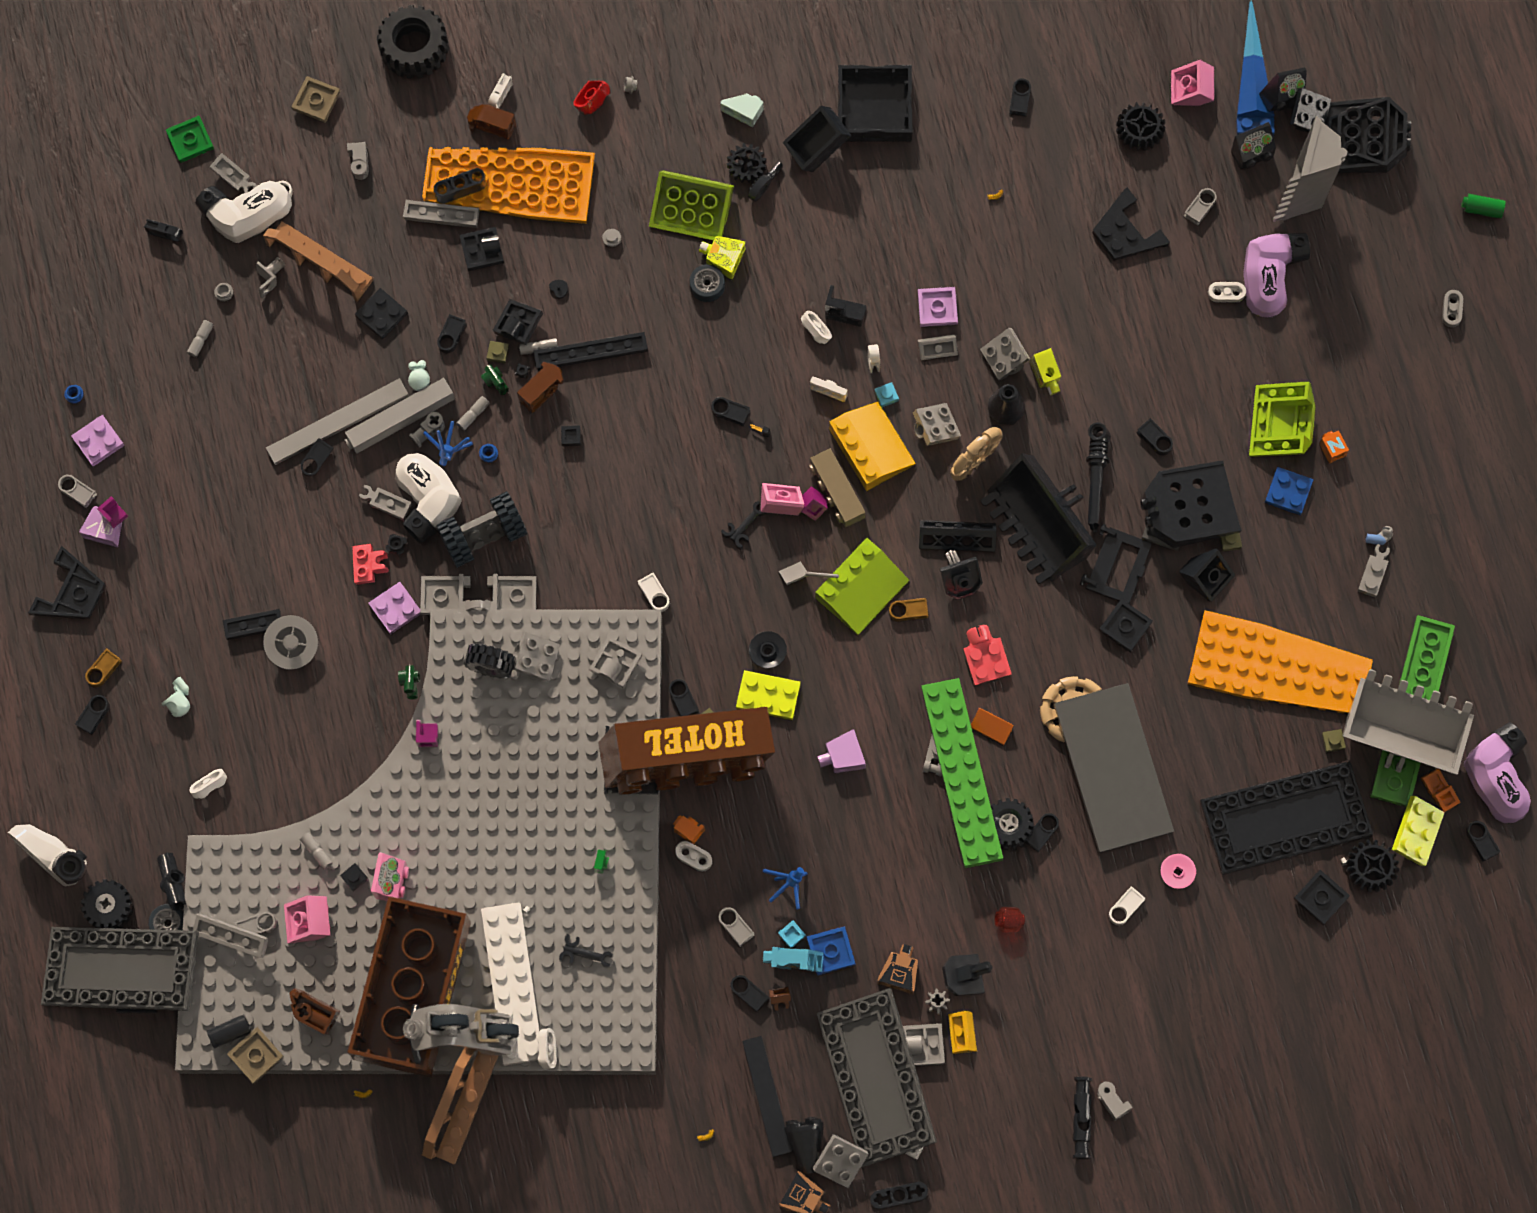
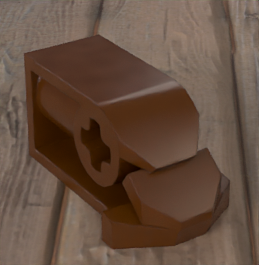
M486 104L473 107L467 115L470 131L474 132L475 128L508 140L516 126L513 113Z
M546 362L541 363L543 369L517 392L519 402L532 414L558 389V384L561 385L563 383L562 370L557 365Z
M294 988L289 993L294 1017L316 1031L329 1035L341 1011L303 990ZM303 1008H307L308 1015H304Z

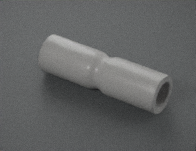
M204 320L196 337L187 351L190 356L197 358L204 345V341L214 326L211 322Z
M556 338L530 342L527 345L519 344L521 355L533 354L536 350L558 347Z
M481 396L456 424L465 431L490 402Z
M309 832L300 838V841L313 854V857L323 870H326L333 864L332 860L320 848Z

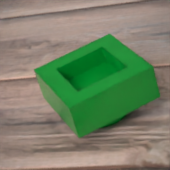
M598 849L594 871L595 873L603 874L604 868H608L609 857H607L606 851Z

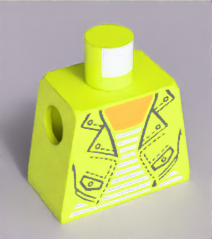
M716 236L712 245L702 242L699 252L707 255V265L716 266L724 276L733 279L746 247L744 241Z
M1052 349L1034 354L1029 363L1040 388L1047 386L1050 395L1059 393L1060 388L1057 382L1061 379V374Z

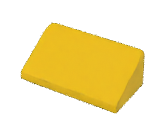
M962 1011L948 1014L953 1054L977 1051L972 1012Z

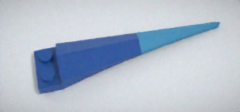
M1250 1L1236 117L1237 135L1269 122L1274 136V111L1268 112L1259 95L1268 84L1253 2Z

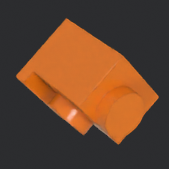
M680 815L673 824L675 825L674 832L692 844H695L705 831L704 826L701 824L698 827V822L691 817L687 819L685 816Z

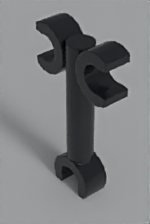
M759 501L754 503L753 511L736 530L735 526L729 522L728 527L731 529V532L721 531L722 536L730 538L740 550L743 549V546L739 543L740 540L749 542L748 536L743 534L744 531L758 516L766 514V512L757 510V507L760 505Z
M566 934V945L564 951L559 956L560 962L563 961L565 956H570L569 964L572 965L574 963L573 955L599 961L606 968L611 966L610 963L604 961L607 956L613 958L611 952L600 954L578 948L580 938L576 937V941L570 943V935Z

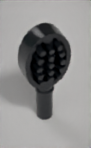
M777 162L767 175L759 176L757 181L755 180V184H752V188H749L748 198L756 202L762 197L770 186L772 179L783 168L781 162Z

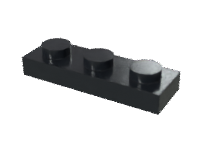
M280 609L223 620L226 640L265 633L269 625L281 617Z

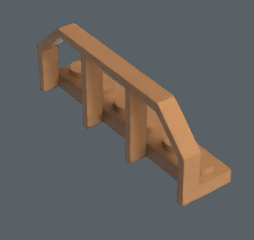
M283 221L276 230L268 228L263 235L268 247H271L276 240L292 250L297 265L301 266L306 259L319 267L326 283H328L332 276L340 280L351 290L353 298L357 302L373 282V277Z
M464 1048L453 1068L425 1138L422 1156L429 1159L438 1157L452 1164L456 1163L499 1055H486L478 1051L465 1081L461 1079L463 1072L474 1052L478 1049ZM463 1087L455 1110L451 1114L448 1110L455 1092ZM450 1120L439 1150H434L442 1125Z

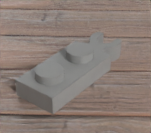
M222 153L210 165V168L238 192L243 188L244 192L248 193L250 187H257L254 182H248L250 176Z
M363 486L364 490L369 491L367 495L359 494L361 500H371L369 503L371 507L403 521L405 520L412 502L380 488H377L374 492L370 486Z
M1379 544L1374 549L1375 556L1370 555L1358 588V592L1375 598L1389 562L1384 560V558L1390 552V548L1387 547L1385 553H1380Z

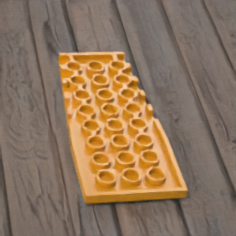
M429 147L422 198L423 201L473 207L479 208L481 211L529 219L587 224L595 153L544 148H516V150H507V148L488 150V148H481V150L469 149V147H463V149H451V147L433 149V147ZM475 168L484 171L487 185L483 190L448 203H440L436 200L433 188L438 181ZM475 178L473 181L478 182L482 178ZM458 184L456 187L462 188L464 184ZM441 190L439 194H445L447 191Z
M1205 610L1188 685L1242 698L1267 702L1276 701L1279 704L1299 705L1298 707L1318 708V710H1333L1344 714L1349 713L1360 678L1366 679L1373 661L1372 659L1267 625Z

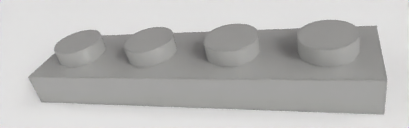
M406 200L403 219L477 228L479 208Z
M202 914L196 916L193 931L199 932L200 937L259 958L265 955L269 939L267 937Z

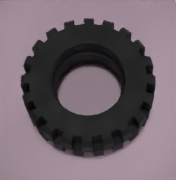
M408 5V8H403L402 6L398 8L397 12H390L389 18L385 17L383 19V26L380 25L378 29L377 42L382 60L385 65H388L390 71H396L398 76L403 77V75H406L407 78L412 79L413 76L423 78L424 74L430 75L433 73V69L438 70L441 67L440 62L443 63L446 60L449 42L444 23H442L438 15H434V11L430 9L426 11L423 6L414 8V5ZM418 31L430 37L428 44L417 52H404L396 47L398 40L409 32Z

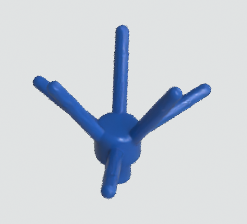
M454 421L450 422L446 444H443L439 430L436 432L439 444L426 431L423 432L440 450L439 456L441 459L439 464L442 466L447 465V461L451 460L454 452L473 445V442L466 443L470 440L467 437L454 448L450 446Z
M798 867L796 871H791L789 874L763 869L764 873L779 876L774 878L775 881L786 879V883L769 899V902H773L790 886L794 887L796 909H800L799 883L802 877L808 873L804 872L801 867Z

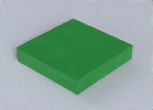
M200 116L165 129L180 163L214 149Z

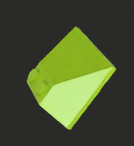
M1310 382L1256 385L1250 457L1304 454L1313 441L1316 409Z

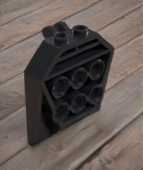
M1390 97L1330 102L1325 125L1341 137V148H1345L1347 152L1350 150L1356 151L1354 154L1347 153L1338 173H1387L1406 157L1407 152L1411 150V133H1409L1411 132V121H1408V114ZM1352 116L1357 117V119L1351 120L1349 118ZM1374 116L1380 117V118L1377 119V120H1373V119H1372V117H1374ZM1351 133L1357 134L1354 137L1348 136ZM1373 133H1378V134H1379V135L1376 136V137L1371 136V134H1373ZM1372 150L1379 151L1376 154L1370 153Z
M1223 460L1159 471L1144 492L1142 499H1140L1141 509L1145 510L1146 528H1149L1151 535L1172 548L1216 539L1242 531ZM1193 484H1198L1201 488L1197 489ZM1170 488H1176L1179 492H1173ZM1201 501L1205 506H1200L1197 502ZM1175 505H1180L1183 510H1178ZM1201 519H1207L1210 523L1205 524ZM1179 523H1185L1188 527L1183 528Z

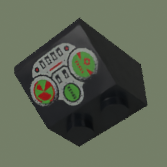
M1305 67L1277 73L1262 89L1259 95L1268 112L1276 110L1279 112L1285 108H1294L1298 88L1306 89L1307 70Z
M1269 122L1235 136L1231 153L1240 170L1252 168L1260 161L1266 162L1273 158L1276 146Z

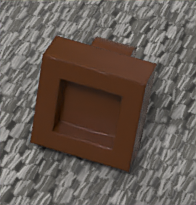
M788 987L769 990L771 1004H774L776 1011L778 1010V1004L782 1002L785 1003L786 1009H789L788 1001H791Z

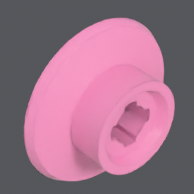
M1173 854L1163 861L1161 876L1167 885L1177 889L1185 888L1194 881L1196 867L1189 857L1183 854ZM1176 868L1182 871L1180 876L1174 873Z

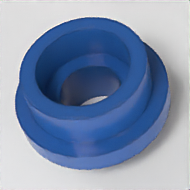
M70 385L65 390L64 395L68 402L78 403L82 400L84 392L80 386ZM74 392L78 393L77 396L71 397Z
M485 444L480 448L479 456L484 462L490 463L497 459L498 450L492 444ZM490 451L492 455L486 456V452Z

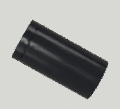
M244 1014L207 1030L209 1040L214 1049L252 1032Z

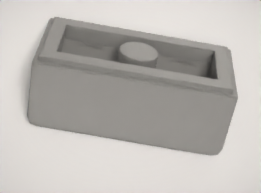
M955 335L918 340L921 360L958 355Z

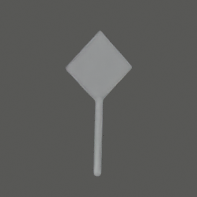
M801 562L779 571L786 585L806 576L839 578L838 574L807 572Z

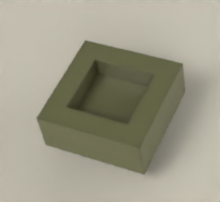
M490 341L487 361L506 364L509 344Z
M1240 533L1220 537L1222 552L1242 548Z
M1342 729L1322 732L1321 735L1326 753L1346 748Z

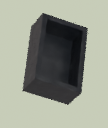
M820 106L783 141V144L803 171L814 172L851 137V134L832 108Z

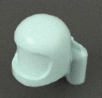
M420 360L418 363L410 362L408 367L412 372L409 375L408 382L411 388L415 391H420L428 387L430 376L424 370L426 362L424 360Z
M178 677L172 683L175 693L161 703L163 707L166 706L174 717H182L190 709V703L185 697L189 694V687L181 677Z

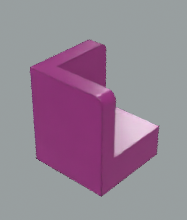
M812 486L802 495L804 508L801 512L816 521L828 509L826 496Z
M113 497L107 499L97 508L101 516L113 529L128 517Z
M416 720V744L418 747H438V725L436 723L422 724L421 720Z

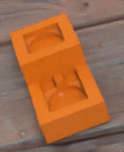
M1436 768L1421 777L1426 789L1443 812L1461 803L1452 786L1446 782L1440 769Z

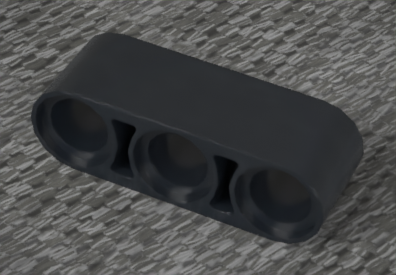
M475 168L438 181L433 189L438 202L448 203L483 190L487 182L484 171ZM475 178H482L478 182L473 181ZM458 184H464L462 188L456 187ZM441 190L447 191L445 194H439Z

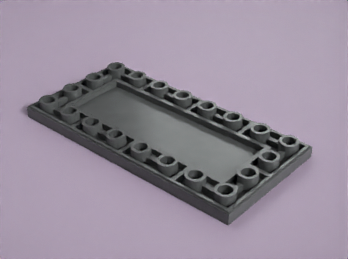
M1129 683L1054 703L1098 852H1105L1173 833V825Z
M51 927L41 1005L189 1011L199 932L185 930Z
M889 988L817 1013L854 1143L869 1154L861 1167L938 1143L892 989Z

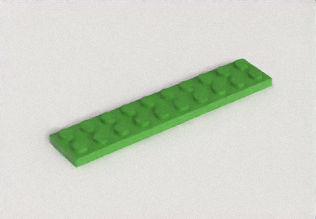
M1417 615L1400 682L1401 680L1408 681L1406 693L1414 695L1416 687L1420 685L1424 687L1422 698L1430 700L1433 691L1439 692L1455 625ZM1382 750L1370 797L1407 807L1410 796L1413 795L1420 762L1406 758L1401 772H1397L1396 765L1399 762L1400 756L1394 755L1391 766L1385 768L1384 765L1389 752Z
M956 678L922 685L921 690L964 868L1003 861L960 679Z

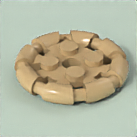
M992 427L984 431L982 437L978 436L967 447V451L964 454L961 453L951 468L950 474L952 479L960 481L967 478V475H971L973 469H977L981 462L986 461L985 458L995 451L1002 439L1003 434L1000 428Z
M1074 676L1060 679L1059 683L1052 684L1042 697L1043 705L1040 706V716L1043 725L1047 726L1048 732L1054 738L1065 742L1060 724L1055 726L1053 723L1058 718L1055 709L1050 708V704L1101 691L1102 689L1089 679L1082 680ZM1076 686L1082 687L1083 693L1075 691ZM1062 689L1066 692L1063 696L1059 694V691Z

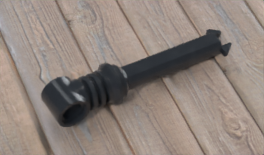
M1100 422L1093 423L1089 427L1090 449L1089 456L1086 458V462L1091 467L1088 525L1090 530H1093V533H1097V526H1100L1103 470L1110 462L1107 449L1111 434L1106 426ZM1103 431L1100 437H1096L1098 432Z

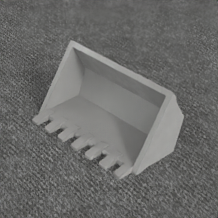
M1318 116L1314 119L1297 160L1293 178L1288 181L1289 185L1285 188L1286 191L1280 200L1281 204L1277 207L1278 210L1275 212L1276 216L1272 219L1273 222L1287 220L1322 208L1341 163L1345 161L1348 152L1345 148H1341V137L1325 125Z
M1372 669L1368 671L1366 679L1360 678L1347 716L1343 737L1388 751L1389 753L1384 765L1385 768L1391 766L1394 755L1400 756L1399 762L1396 765L1397 772H1401L1405 759L1408 758L1458 775L1474 715L1470 714L1473 703L1466 701L1462 711L1454 709L1456 697L1449 696L1445 706L1438 703L1441 694L1438 691H1433L1430 700L1422 698L1423 686L1418 685L1414 695L1406 693L1408 681L1401 680L1398 690L1390 687L1392 676L1390 675L1384 676L1382 684L1373 682L1376 671Z

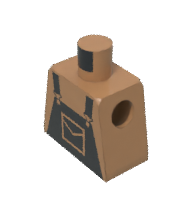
M902 944L900 954L891 952L878 977L877 984L914 994L918 960L911 958L912 946Z
M798 1171L779 1207L793 1213H813L814 1211L827 1213L830 1205L821 1200L824 1191Z

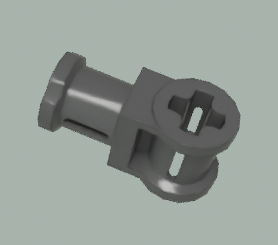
M437 412L428 414L426 420L420 424L421 427L415 433L409 434V437L420 448L422 443L428 439L423 434L424 431L431 437H434L438 430L441 433L445 428L441 414Z

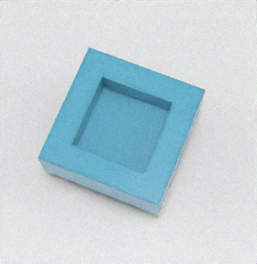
M892 382L874 389L881 407L899 401Z
M793 920L778 932V935L790 949L806 937L805 933Z

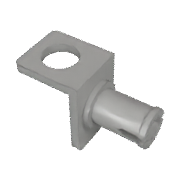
M278 257L267 267L263 266L260 262L256 263L257 273L267 280L259 288L261 298L277 286L275 274L285 267L284 262Z

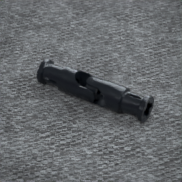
M1074 1077L1076 1082L1074 1109L1076 1113L1074 1114L1073 1141L1075 1142L1073 1158L1081 1160L1091 1159V1155H1089V1142H1091V1115L1089 1111L1092 1106V1095L1090 1094L1092 1078ZM1078 1123H1087L1086 1130H1081Z

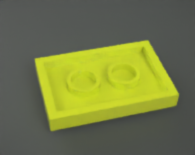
M744 670L736 709L767 707L769 716L793 720L801 682Z
M1410 796L1392 850L1420 866H1426L1445 812L1416 796Z

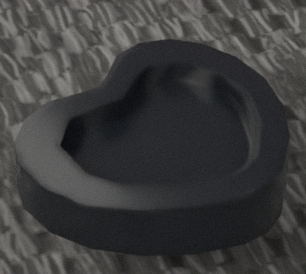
M554 280L549 284V289L555 293L556 298L562 299L568 292V284L563 280Z

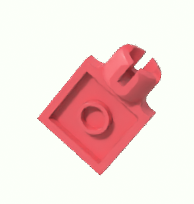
M980 625L978 632L976 627L967 631L969 646L963 648L974 686L1011 675L1001 638H993L987 625Z

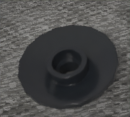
M764 631L757 634L749 645L751 660L762 668L779 666L787 654V645L784 639L772 631ZM766 649H770L772 652L771 654L767 655L764 653V651Z

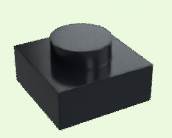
M580 425L561 426L562 446H581Z
M356 863L340 875L352 891H355L368 880V877Z

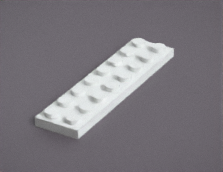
M521 903L483 908L481 912L495 1009L499 1013L509 1014L512 1024H516L519 1027V1037L516 1038V1043L513 1045V1053L502 1055L503 1065L537 1061L539 1056L537 1036L540 1030Z

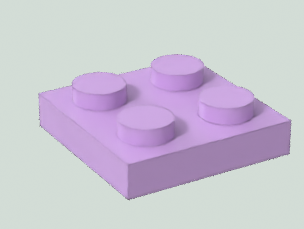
M955 287L918 289L920 327L958 325Z
M103 415L71 435L92 466H95L124 446Z
M398 582L369 602L370 607L390 635L421 614L419 607L401 582Z

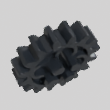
M743 143V148L737 145L736 151H730L731 156H727V169H730V175L734 174V180L741 178V183L745 179L748 183H751L752 178L757 181V176L763 175V171L766 170L765 164L767 160L763 158L764 152H759L758 146L754 149L753 144L746 147V144ZM750 154L747 172L742 173L744 172V164H746V155Z

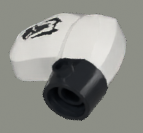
M268 181L261 183L250 192L236 197L233 201L229 200V197L215 186H210L198 195L195 205L203 216L211 221L218 232L227 239L240 243L260 234L275 221L286 216L290 211L292 202L290 194L283 185Z
M419 453L408 454L397 463L395 480L398 486L412 496L413 500L418 504L417 509L411 512L402 525L415 540L422 544L437 532V524L451 518L457 512L462 500L445 471L428 457Z
M15 825L7 832L20 848L63 886L74 885L84 876L87 866L85 859L87 856L81 850L75 851L74 849L67 848L55 836L47 834L32 825Z

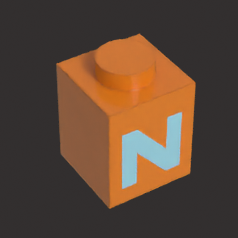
M1339 430L1334 433L1332 431L1325 433L1319 443L1329 464L1346 457L1349 451Z

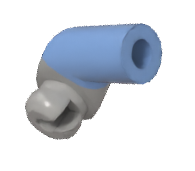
M1385 526L1378 535L1367 533L1366 543L1384 545L1392 538L1393 529L1390 526Z

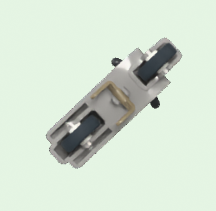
M413 1004L410 1019L403 1026L405 1037L410 1039V1047L415 1064L422 1062L420 1051L439 1046L473 1048L486 1055H509L513 1053V1045L516 1043V1038L519 1037V1027L516 1024H512L509 1014L499 1013L496 1009H479L456 1004H441L421 1009L418 1004Z

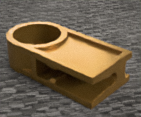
M922 598L894 601L889 607V615L892 620L899 622L928 618L927 600ZM901 605L905 608L906 613L901 617H896L892 614L891 610L894 606Z
M106 648L90 669L87 670L85 675L86 681L92 687H101L122 660ZM95 671L102 672V679L99 682H90L89 677L91 673Z

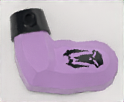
M1306 233L1271 234L1250 241L1246 248L1244 281L1246 303L1252 313L1261 317H1272L1278 315L1286 307L1285 265L1310 259V244Z
M1511 722L1493 731L1489 737L1477 745L1464 762V767L1476 792L1489 807L1495 819L1503 823H1515L1524 818L1529 811L1531 802L1527 789L1521 783L1515 768L1509 762L1510 758H1514L1527 744L1524 734Z

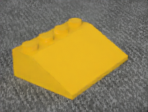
M879 402L846 412L829 421L830 432L866 491L916 465Z

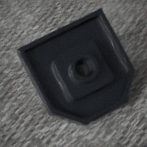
M949 550L946 553L949 566L940 568L946 594L956 599L975 594L983 583L978 559L973 557L960 562L957 552Z
M978 954L951 956L942 967L945 987L955 996L983 994L985 990L982 975L991 973L993 966L988 961L980 963Z

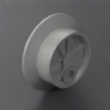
M287 615L276 619L269 625L264 635L263 644L266 655L275 665L285 669H297L312 660L317 651L318 638L314 627L307 620L299 616Z

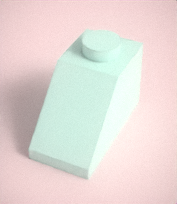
M744 94L721 101L722 112L751 127L755 125L764 110L763 101L755 95Z

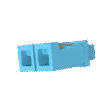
M772 947V951L763 952V963H770L771 967L791 970V968H800L802 970L822 972L823 952L809 949Z

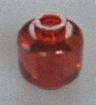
M1001 907L995 913V926L1001 932H1018L1021 926L1025 924V916L1018 907Z

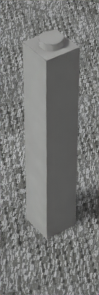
M442 378L346 431L347 439L345 442L350 450L354 449L357 454L455 400L454 394L446 380Z

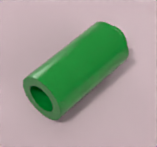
M1468 193L1467 197H1463L1461 207L1464 208V212L1502 219L1506 201Z

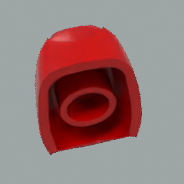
M588 81L575 98L573 105L583 114H592L603 104L606 96L610 94L609 85L605 81Z

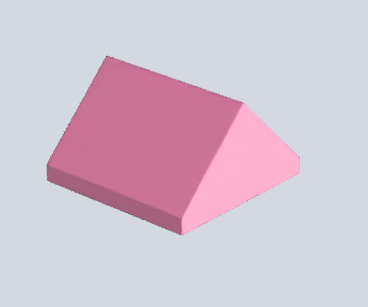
M762 483L761 512L799 515L804 508L800 487Z

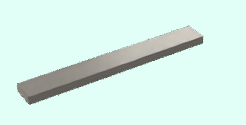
M399 378L266 447L274 464L277 465L312 447L318 438L325 440L408 397L409 394Z

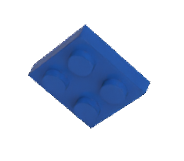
M1277 467L1265 503L1301 515L1313 479Z
M845 926L807 936L810 950L823 952L822 972H816L817 976L855 966Z

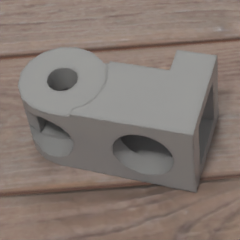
M366 142L347 143L349 157L353 156L351 164L352 174L356 179L363 180L369 173Z
M1103 1082L1098 1088L1097 1095L1113 1120L1116 1121L1130 1112L1132 1106L1128 1101L1124 1104L1115 1093L1116 1089L1112 1083Z

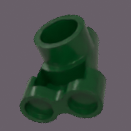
M486 366L484 368L485 373L481 375L489 388L494 385L500 395L508 393L509 388L501 377L503 375L498 367Z
M408 665L405 667V670L398 671V680L400 686H404V693L407 694V698L415 700L418 698L417 682H420V672L413 665Z

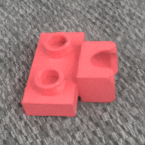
M371 544L352 546L354 583L356 585L375 582L374 573L380 574L389 571L384 564H380L382 560L388 558V554L385 551H373Z

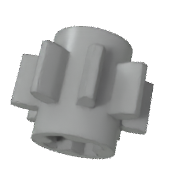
M936 989L933 995L928 992L927 995L930 1000H926L925 1004H930L929 1012L936 1010L939 1015L941 1009L947 1011L948 1008L944 1004L949 1003L950 999H945L946 991L939 993L938 989ZM936 997L939 998V1001H942L939 1006H936V1002H933Z

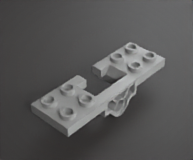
M459 574V576H421L420 613L421 615H430V610H536L537 578L536 576H498V574H493V576H487L488 588H493V601H463L464 588H471L470 576H464L463 574Z

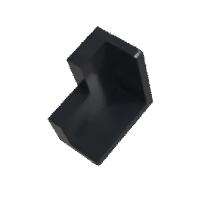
M830 285L825 304V319L862 327L866 305L834 298V286Z

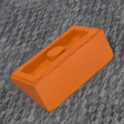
M981 708L978 709L971 723L972 729L1002 745H1005L1014 727L1012 724Z

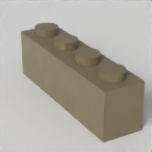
M831 448L811 457L809 469L812 475H816L819 479L817 481L818 486L822 492H826L828 496L826 500L831 508L834 507L837 512L835 517L839 524L843 523L846 528L864 519L866 512Z

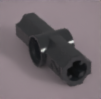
M173 853L159 855L157 861L162 876L160 888L166 893L171 910L178 911L184 909L186 901L182 883L185 877L178 870Z

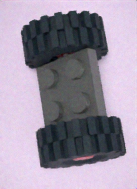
M507 491L491 498L490 503L493 511L459 527L455 518L451 517L436 525L456 568L474 560L471 551L475 549H480L484 545L497 541L505 535L509 542H512L528 534L521 516Z

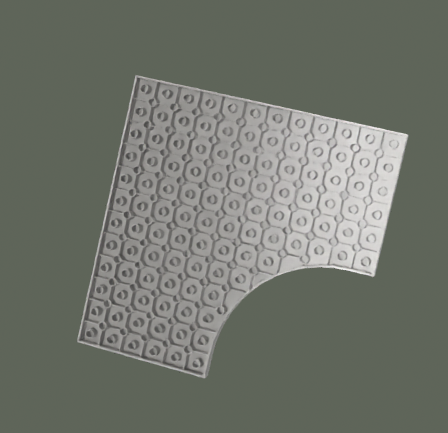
M430 610L427 672L420 699L400 741L384 763L368 780L328 809L303 821L279 829L239 835H188L185 879L186 905H184L183 930L193 931L198 914L235 926L234 922L262 912H270L276 918L277 925L272 932L261 935L269 938L265 955L262 958L200 936L198 937L189 1011H178L175 1070L179 1074H244L227 1053L247 1035L214 1049L207 1034L208 1029L244 1014L251 1031L258 1027L284 1056L266 1074H412L355 1061L347 1053L387 901L375 899L371 892L379 853H384L404 860L407 867H409L408 878H404L403 886H405L404 897L400 899L466 913L471 922L451 1004L479 1009H495L481 909L519 902L522 909L526 906L530 908L527 915L523 912L522 914L539 1030L548 1028L553 1030L556 1038L557 1062L556 1066L551 1069H543L538 1060L504 1066L502 1055H499L492 1074L656 1075L660 790L658 795H619L618 793H612V790H608V794H604V776L598 742L605 735L606 726H609L610 729L616 723L661 719L662 611ZM523 632L560 644L551 679L548 682L516 670L512 671L510 678H493L488 675L484 676L481 673H475L464 665L470 644L494 646V648H500L513 654L515 647L520 643ZM608 636L642 653V657L624 689L589 670ZM416 720H421L422 724L436 723L438 725V747L417 746ZM309 832L320 848L332 860L333 864L329 868L323 870L313 857V854L300 841L304 834ZM598 849L606 851L607 857H609L608 868H604L603 874L595 873L594 871ZM356 863L368 877V880L355 891H352L340 875ZM307 895L327 896L330 936L313 941L287 943L284 904ZM264 916L259 921V926L262 929H268L273 924L271 916ZM566 934L570 935V943H574L576 937L580 938L578 948L600 954L611 952L613 958L607 956L604 959L611 966L606 968L599 961L573 955L574 963L572 965L569 964L570 956H565L563 961L560 962L559 956L564 951L566 945ZM294 988L303 990L341 1011L329 1035L316 1031L294 1017L289 994ZM307 1008L302 1009L304 1015H308L309 1013L306 1011ZM439 1046L433 1074H451L465 1047ZM478 1050L474 1052L463 1074H469Z

